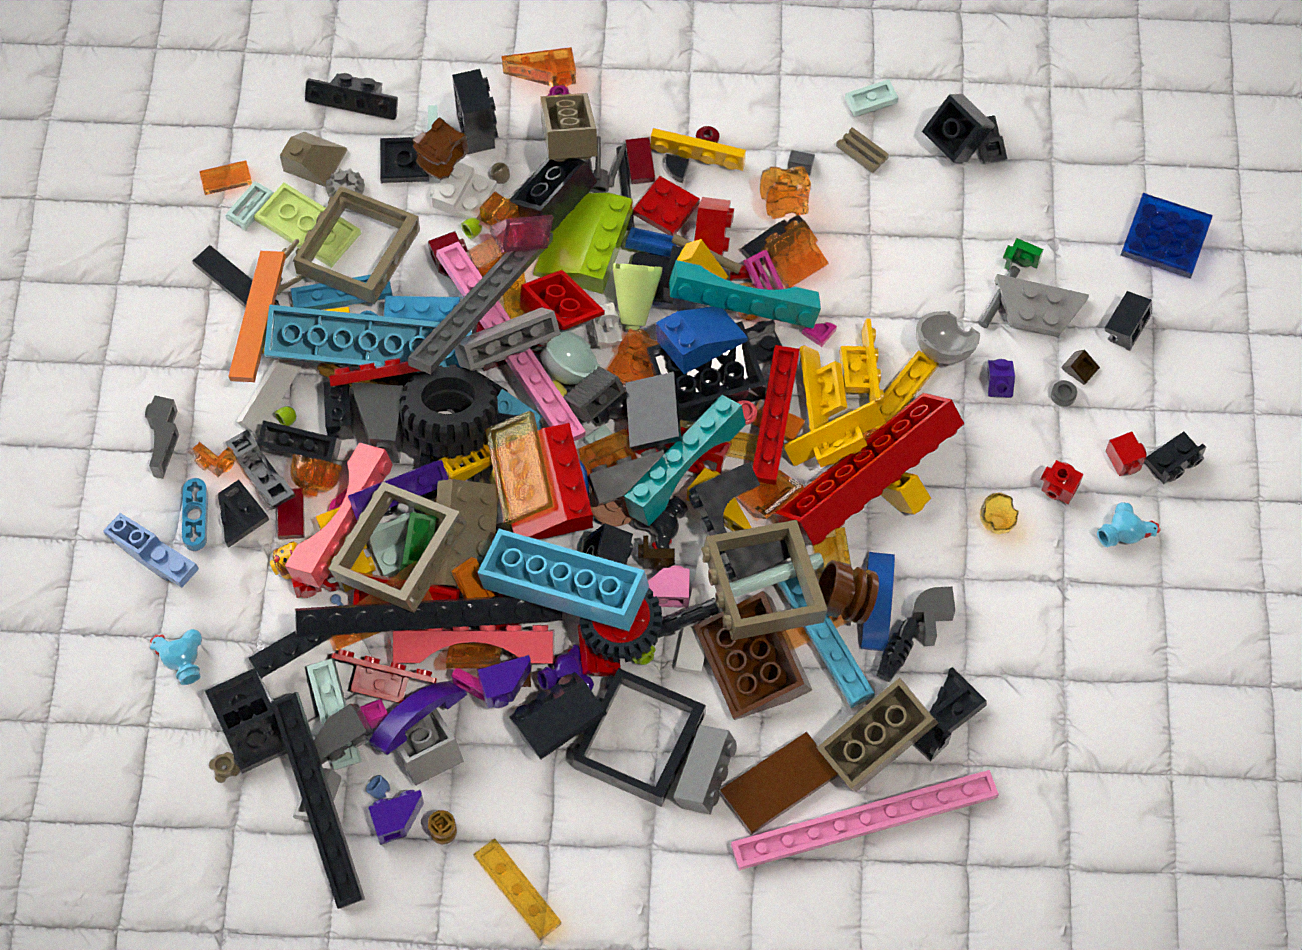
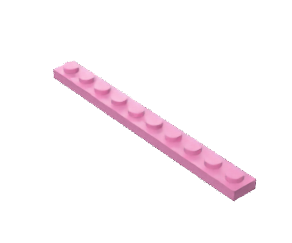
M459 242L437 250L436 257L462 296L465 297L483 277ZM497 301L480 320V323L484 329L508 321L510 318L499 301ZM530 347L524 352L508 355L505 359L548 425L551 427L570 423L574 441L585 437V429Z
M990 770L733 841L731 842V848L740 871L996 799L999 794Z

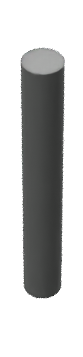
M1012 266L1006 276L1017 278L1020 269ZM1000 289L996 292L979 322V325L983 328H988L1002 304Z

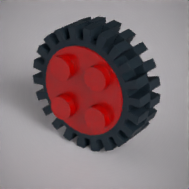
M648 588L629 631L580 617L581 635L583 639L585 638L587 647H592V651L596 655L602 654V659L608 661V658L611 657L613 662L619 663V659L625 658L626 663L631 662V657L634 656L636 660L642 658V653L648 654L651 651V646L656 645L658 636L661 635L662 610L661 606H659V600L657 596H653V591Z

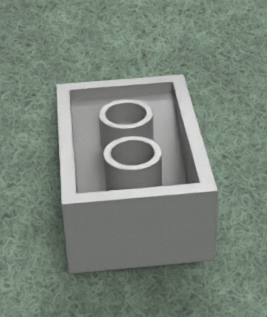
M437 709L405 732L407 741L395 749L415 786L464 762L455 737Z

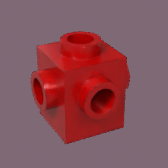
M1056 460L1052 468L1047 466L1040 480L1044 481L1041 491L1049 498L1060 500L1069 505L1081 484L1084 474L1075 470L1072 465Z

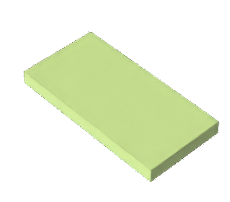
M283 182L254 215V219L290 243H293L295 239H299L297 247L301 248L305 242L307 232L314 228L320 212H324L326 208ZM340 217L314 258L332 268L360 236L361 230Z

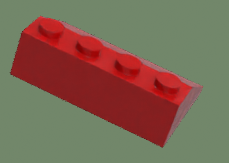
M570 423L540 429L494 450L513 533L540 540L593 528V514Z

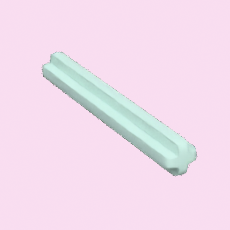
M820 553L809 555L814 570L824 566ZM789 562L729 584L735 598L796 577L797 575L793 563Z

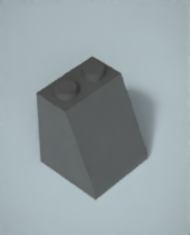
M354 382L352 383V391L356 409L368 444L385 449L392 463H400L404 435L401 429L399 399L400 394L403 392V386Z

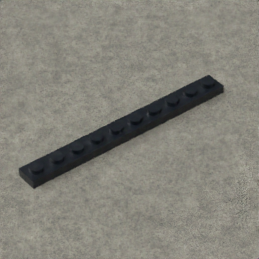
M511 596L421 601L414 613L392 603L295 608L296 637L562 620V611Z

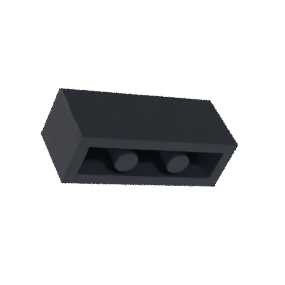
M263 420L257 445L265 449L336 465L342 441L336 437Z

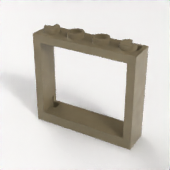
M340 186L333 197L330 196L328 206L324 212H320L314 228L307 232L305 242L301 248L295 251L296 256L293 262L296 273L375 304L420 231L419 217ZM346 208L399 228V231L366 283L312 262Z
M382 482L378 490L373 493L372 499L365 511L360 514L355 527L347 535L342 548L332 559L328 569L339 582L414 613L468 524L457 510ZM393 500L443 520L401 591L350 570Z
M797 520L706 536L704 547L701 548L703 553L702 560L708 564L709 582L711 586H715L717 592L715 593L716 604L718 608L723 610V626L729 630L732 640L824 622L827 607ZM785 540L807 606L741 619L719 552Z

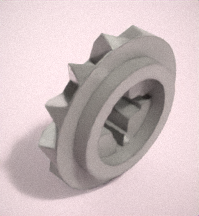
M351 168L345 171L339 169L337 173H331L330 179L326 180L327 194L329 197H333L341 184H344L346 180H348L349 185L345 188L363 194L365 189L364 179H362L359 172H353Z

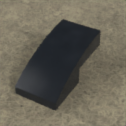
M987 116L995 126L978 147L982 162L986 164L1007 160L1003 136L999 134L996 116Z

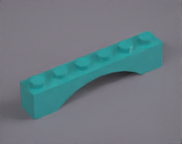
M676 260L669 279L670 297L804 327L814 328L821 310L819 292L799 287L779 290L751 288L723 279L700 265Z
M721 395L681 437L682 441L676 442L624 495L629 515L650 526L666 509L677 484L693 463L714 446L731 441L746 425L742 405Z

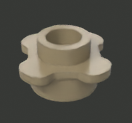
M231 752L218 755L209 762V768L214 770L216 774L215 780L219 783H223L226 778L237 776L240 773V768L235 764L234 755Z

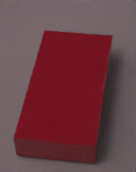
M649 137L626 139L631 184L655 182Z
M293 488L292 490L296 496L278 506L279 540L305 538L303 488Z

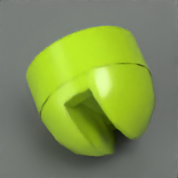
M469 218L461 223V228L469 239L475 238L482 231L483 227L478 225L480 221L477 218Z
M290 406L281 407L274 412L281 425L291 426L296 421V412Z

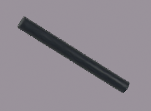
M622 145L616 147L617 156ZM625 149L619 166L621 195L631 198ZM633 213L630 217L627 231H630L631 227H635Z

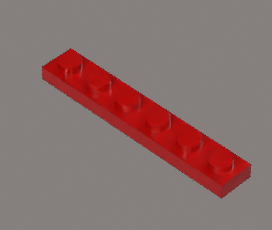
M775 345L753 463V470L760 483L773 485L777 483L800 354L799 348Z

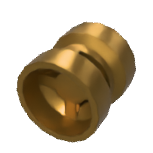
M438 810L429 817L428 828L433 841L443 845L455 839L457 828L455 819L450 812Z

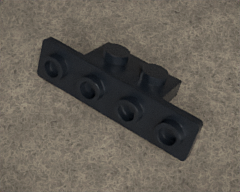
M337 73L330 83L310 78L306 80V102L392 120L396 119L398 110V97L382 94V83L372 78H357L349 73Z

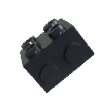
M673 246L670 258L639 252L633 255L632 265L662 267V274L653 301L673 304L674 298L670 297L669 279L675 262L682 252V247Z

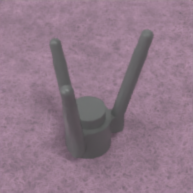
M597 136L598 156H595L594 171L591 158L586 159L597 180V183L591 189L592 192L607 193L609 187H614L615 177L622 161L626 144H622L609 176L607 170L601 169V137Z

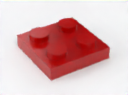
M659 176L634 207L633 215L667 235L674 236L698 207L700 198Z

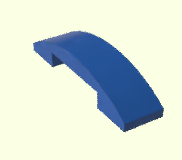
M869 552L867 570L877 573L879 588L873 611L868 620L863 624L861 649L884 651L889 642L895 554Z

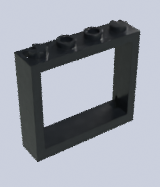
M618 668L615 676L610 675L605 685L607 692L604 698L599 697L598 699L607 713L621 685H625L690 713L688 720L655 787L586 757L606 715L582 732L584 738L581 744L577 743L571 754L573 768L662 807L696 736L699 725H701L706 715V705Z

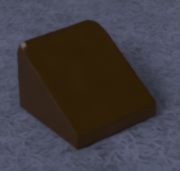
M1084 349L1074 352L1061 368L1085 385L1100 367Z

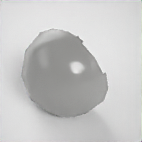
M941 311L924 315L917 322L916 339L921 351L929 359L941 364H955L967 359L976 350L980 340V332L972 327L969 331L962 330L957 324L956 316L951 314L950 311Z

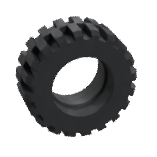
M440 365L431 374L424 371L420 375L416 374L402 389L403 392L400 394L399 399L401 429L409 444L415 449L420 448V452L429 455V453L433 454L436 458L448 456L449 459H452L459 455L465 457L470 455L472 451L477 452L481 450L483 444L487 445L493 439L498 416L497 392L489 379L484 378V375L480 372H473L464 367L459 368L457 365H449V367ZM444 409L462 410L453 414L437 413V411Z

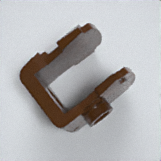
M439 117L433 122L432 128L426 133L422 132L412 141L414 142L413 148L417 152L416 163L429 175L442 180L446 177L449 178L454 170L453 167L457 161L462 160L468 154L469 148L466 135L457 131Z

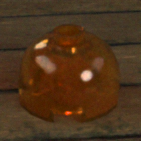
M293 454L290 463V476L293 483L303 489L302 494L317 497L318 492H329L338 484L343 466L316 458L307 459L301 455Z

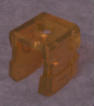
M769 166V168L763 170L759 189L761 199L766 200L765 205L768 216L776 219L785 217V214L795 213V215L809 213L808 204L811 181L805 167L797 166L790 169H781L780 167Z

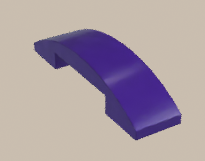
M450 681L439 682L420 689L402 701L385 717L370 738V745L385 755L390 754L407 741L405 732L439 706L448 710L467 696V692Z

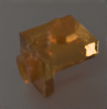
M201 442L193 448L196 457L195 463L202 470L206 471L208 469L217 477L224 472H228L236 460L234 452L230 447H227L219 456Z

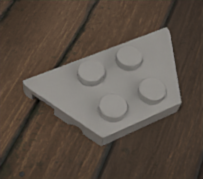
M997 274L994 279L995 285H998L1002 295L1000 299L1007 311L1010 327L1059 337L1089 298V294Z

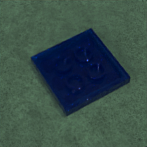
M1143 193L1120 256L1191 279L1213 215Z

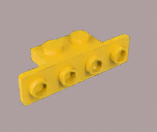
M866 318L861 331L863 346H841L839 350L845 393H868L869 402L875 401L879 406V404H883L884 393L883 389H879L881 370L876 365L879 356L878 348H874L876 329L872 328L871 319Z
M803 345L799 348L800 362L804 378L806 406L809 414L810 431H813L829 423V417L848 407L841 363L833 361L821 368L819 352Z
M872 401L784 444V449L794 466L816 456L820 467L823 468L827 465H833L839 459L849 454H855L863 447L868 446L863 433L883 424L885 419L877 403Z

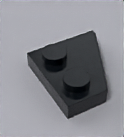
M951 667L943 687L941 686L937 694V700L930 709V713L952 733L986 707L987 700Z

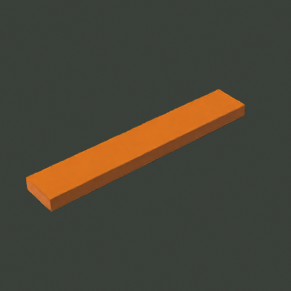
M260 250L228 375L230 381L255 383L266 340L269 305L275 304L286 259L284 252Z

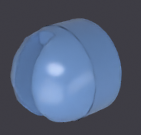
M377 775L368 783L366 792L376 799H383L387 797L385 792H390V784L384 777Z

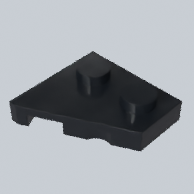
M237 480L218 493L224 541L228 548L269 521L268 515L240 480Z

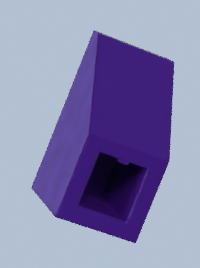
M407 790L402 792L397 798L390 800L387 798L380 799L368 807L380 845L407 836L424 804L421 790Z

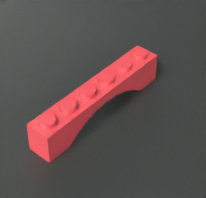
M362 443L358 444L347 462L349 485L340 509L322 530L296 546L285 565L294 581L320 588L323 581L329 576L330 570L328 568L331 565L332 559L338 554L347 535L351 533L358 522L348 495L384 481L393 465L385 449Z
M481 625L479 629H469V626L453 627V629L433 628L393 631L394 663H421L428 656L444 647L467 642L495 645L504 648L519 658L529 655L531 663L554 662V630H548V625H532V630H522V625H506V630L495 629V625Z

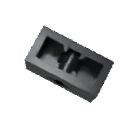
M323 382L327 436L336 437L340 440L354 439L350 383L331 386L330 382Z

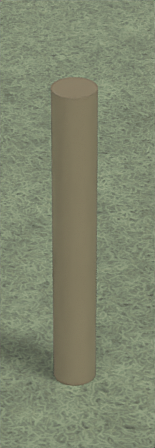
M677 234L674 235L671 243L684 248L686 243L692 242ZM710 250L722 267L734 273H739L742 267L741 264Z

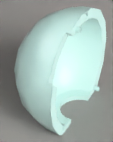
M560 330L561 335L551 338V341L546 344L540 353V358L545 370L554 379L564 384L578 385L579 382L586 379V376L593 373V370H597V366H600V364H598L596 356L591 351L590 345L582 337L568 330Z

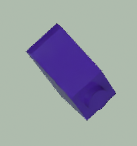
M529 655L477 670L478 680L488 709L492 707L496 709L503 708L509 702L514 701L531 671Z

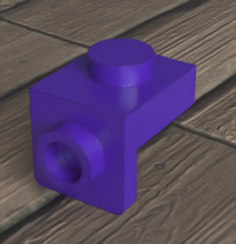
M1006 359L988 360V396L1012 398L1015 384L1013 361Z

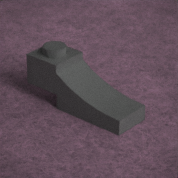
M154 395L152 403L147 405L145 418H147L150 428L154 429V448L149 467L153 477L163 479L179 438V432L174 423L178 410L174 399Z

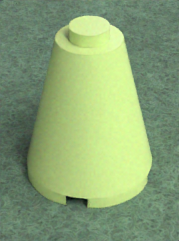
M613 263L620 323L625 324V329L640 330V326L646 325L662 274V267Z

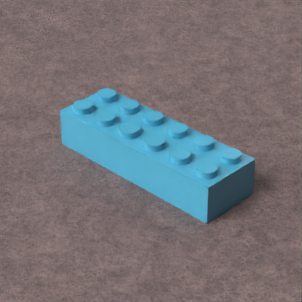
M502 529L498 530L477 572L484 589L627 631L630 630L649 588L645 570Z

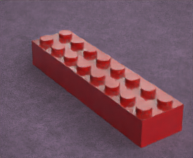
M922 393L865 440L868 446L863 447L855 454H849L841 458L777 509L774 514L779 523L797 520L804 543L812 546L822 543L826 536L834 529L842 527L849 517L863 510L865 504L880 496L886 487L900 480L902 474L910 468L917 466L923 457L937 450L939 444L957 433V430L964 425V422L952 399Z

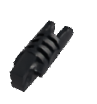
M914 618L905 619L898 632L892 634L881 655V662L876 674L879 678L891 682L900 668L903 667L914 646L912 640L918 627V622Z

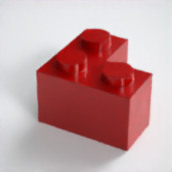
M702 197L698 206L694 241L702 239L709 250L723 256L724 252L729 250L730 237H726V229L732 226L735 208H730L731 200Z

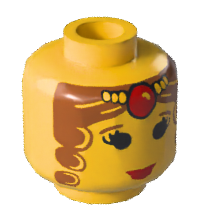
M297 542L287 543L273 551V560L270 561V565L275 575L280 574L284 579H292L285 565L298 545Z

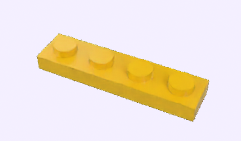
M653 128L651 133V149L659 153H670L687 159L699 160L706 164L725 166L731 170L743 171L746 160L745 149Z

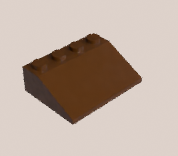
M764 591L736 604L741 619L778 612L772 598ZM723 611L694 625V629L734 720L785 704L812 691V687L786 630L732 640L729 630L723 626Z

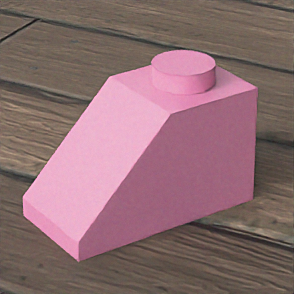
M682 566L663 568L648 581L649 588L653 591V596H657L659 600V606L688 608L690 569Z

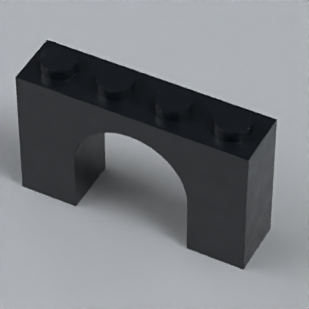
M750 462L698 484L689 490L691 494L689 495L690 503L694 509H698L701 515L700 524L703 530L709 533L710 536L727 533L723 522V515L729 501L760 486ZM785 540L719 552L727 578L731 582L754 575L790 558Z

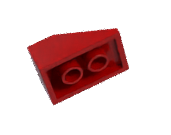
M563 270L521 284L519 308L525 314L541 307L554 311L560 330H566L605 315V310Z

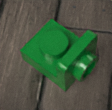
M1016 238L1013 246L1008 245L1003 255V259L1006 260L1004 268L1009 270L1013 261L1017 260L1024 266H1031L1037 269L1044 249Z

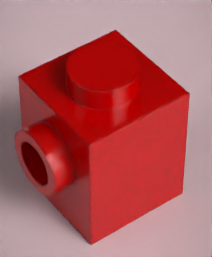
M1132 431L1110 439L1105 451L1119 476L1127 473L1132 475L1140 471L1147 455L1144 445L1138 442Z

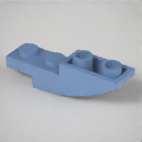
M119 513L103 530L106 536L142 565L165 581L170 580L181 588L199 570L196 563L159 541L154 533L122 513Z

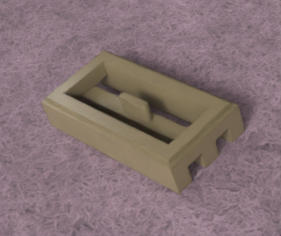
M853 127L849 130L848 134L845 133L842 140L839 139L837 141L836 147L872 173L889 157L886 151ZM848 142L849 144L854 146L856 149H858V152L846 143ZM864 156L869 157L871 160H873V161L875 162V164H873L871 161H869V160H868L867 158H865Z

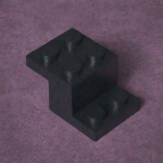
M255 668L205 690L242 774L287 753L272 704Z

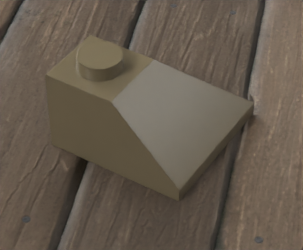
M307 132L296 134L289 138L280 154L283 171L326 187V180H329L331 173H335L347 152V147Z

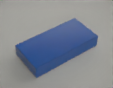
M631 227L626 239L625 248L670 257L672 247L677 245L671 243L674 236Z

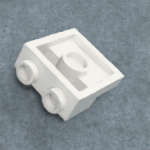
M457 161L449 178H443L439 184H433L430 191L433 208L465 220L469 218H477L479 220L497 188V181L476 174L474 167Z

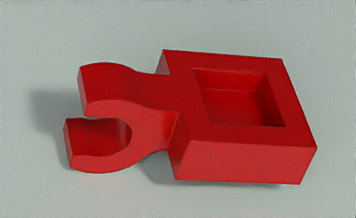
M331 572L320 588L291 579L296 598L312 597L321 592V588H325L328 591H337L340 589L338 581L334 583L328 582L330 578H334Z

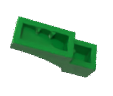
M410 512L398 579H408L432 540L436 523L435 516Z

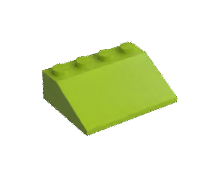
M588 193L560 225L553 232L549 231L553 233V241L540 254L533 275L543 277L563 270L582 289L603 294L633 213V199L613 193Z

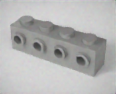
M541 307L464 337L454 349L459 366L474 371L483 368L485 364L504 360L513 353L524 352L533 345L547 343L551 341V338L559 336L561 333L555 312Z

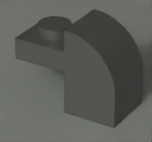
M953 586L927 589L917 597L914 603L911 618L918 622V636L923 637L924 646H935L937 638L936 621H953L955 614Z

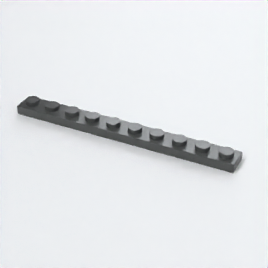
M531 225L408 357V365L431 374L551 244L553 233Z

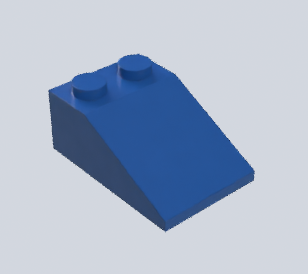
M714 306L677 311L656 322L657 342L683 374L748 341V337L723 308Z

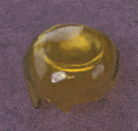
M998 492L991 493L985 498L979 511V517L987 531L1000 535L1009 533L1017 525L1019 511L1014 508L1011 496Z

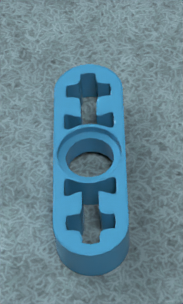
M192 478L183 486L182 540L187 549L198 551L207 543L208 490L203 480ZM195 487H199L200 490L197 492L198 501H194L192 495ZM193 509L202 511L201 517L196 520L189 519L188 514ZM192 527L196 528L198 534L196 542H191L190 539L193 537Z

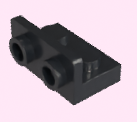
M774 320L760 321L754 326L745 329L758 364L772 360L775 345L782 346L775 332Z
M1183 431L1148 455L1144 463L1165 484L1170 479L1175 481L1180 478L1189 466L1196 467L1204 459L1203 454L1207 447L1203 443L1197 446Z

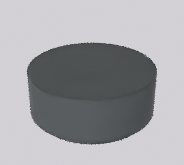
M1066 380L1055 383L1051 392L1053 402L1063 407L1072 405L1077 396L1076 386Z

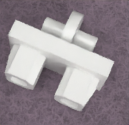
M614 303L600 305L605 310V315L591 320L597 348L608 349L612 345H621L622 337L618 324L619 316L615 311Z

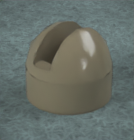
M500 162L492 166L490 171L491 179L497 181V184L506 183L510 178L508 166Z

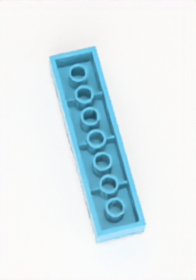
M269 305L264 356L266 358L354 367L373 362L375 367L385 365V360L400 358V362H406L414 350L441 322ZM472 330L465 337L472 335ZM455 349L440 363L443 367L457 365V367L463 368L459 366Z

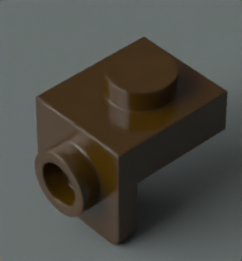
M643 535V544H638V560H643L644 569L660 571L663 568L675 566V548L649 549L648 535Z

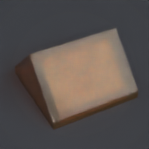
M626 429L579 448L580 461L585 466L588 476L593 473L592 469L607 464V467L610 468L617 465V460L631 456L632 460L637 459L635 451H632L630 448L629 435Z

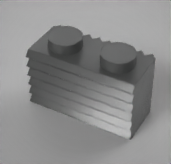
M597 366V370H593V373H590L586 376V379L575 385V388L571 389L563 398L576 417L590 423L625 392V389L618 376Z

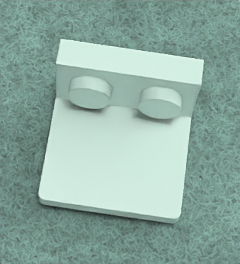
M409 513L401 514L395 520L388 523L378 524L369 538L373 555L382 575L385 577L399 574Z

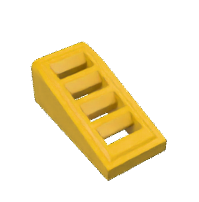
M483 444V448L479 450L484 457L483 459H480L475 451H472L470 455L465 457L459 455L456 458L449 459L446 456L441 459L449 480L466 481L495 463L496 457L488 445Z

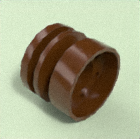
M831 560L825 566L818 582L827 607L826 615L832 617L841 615L843 620H852L854 623L864 624L870 617L876 603L879 588L877 573L871 570L865 571L864 568L856 567L853 570L850 564Z

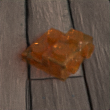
M797 220L791 222L785 227L786 232L780 236L777 232L765 239L767 244L761 249V251L767 250L775 270L786 289L794 287L829 264L816 244L818 239L805 220L801 223H798Z
M629 329L607 371L618 376L625 386L627 382L653 377L647 347L655 346L659 343L651 339L650 335L643 329H637L636 331Z

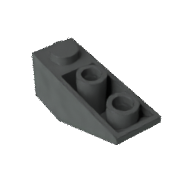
M654 448L642 452V457L632 460L631 456L617 460V465L610 468L607 467V464L593 468V473L589 474L588 478L597 506L622 499L664 455V451L656 452Z
M350 703L329 716L314 740L321 764L328 760L334 762L346 755V749L351 746L356 748L363 745L369 740L367 736L374 733L358 704Z

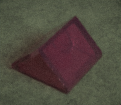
M544 215L505 219L490 226L489 230L501 252L548 248L553 216Z

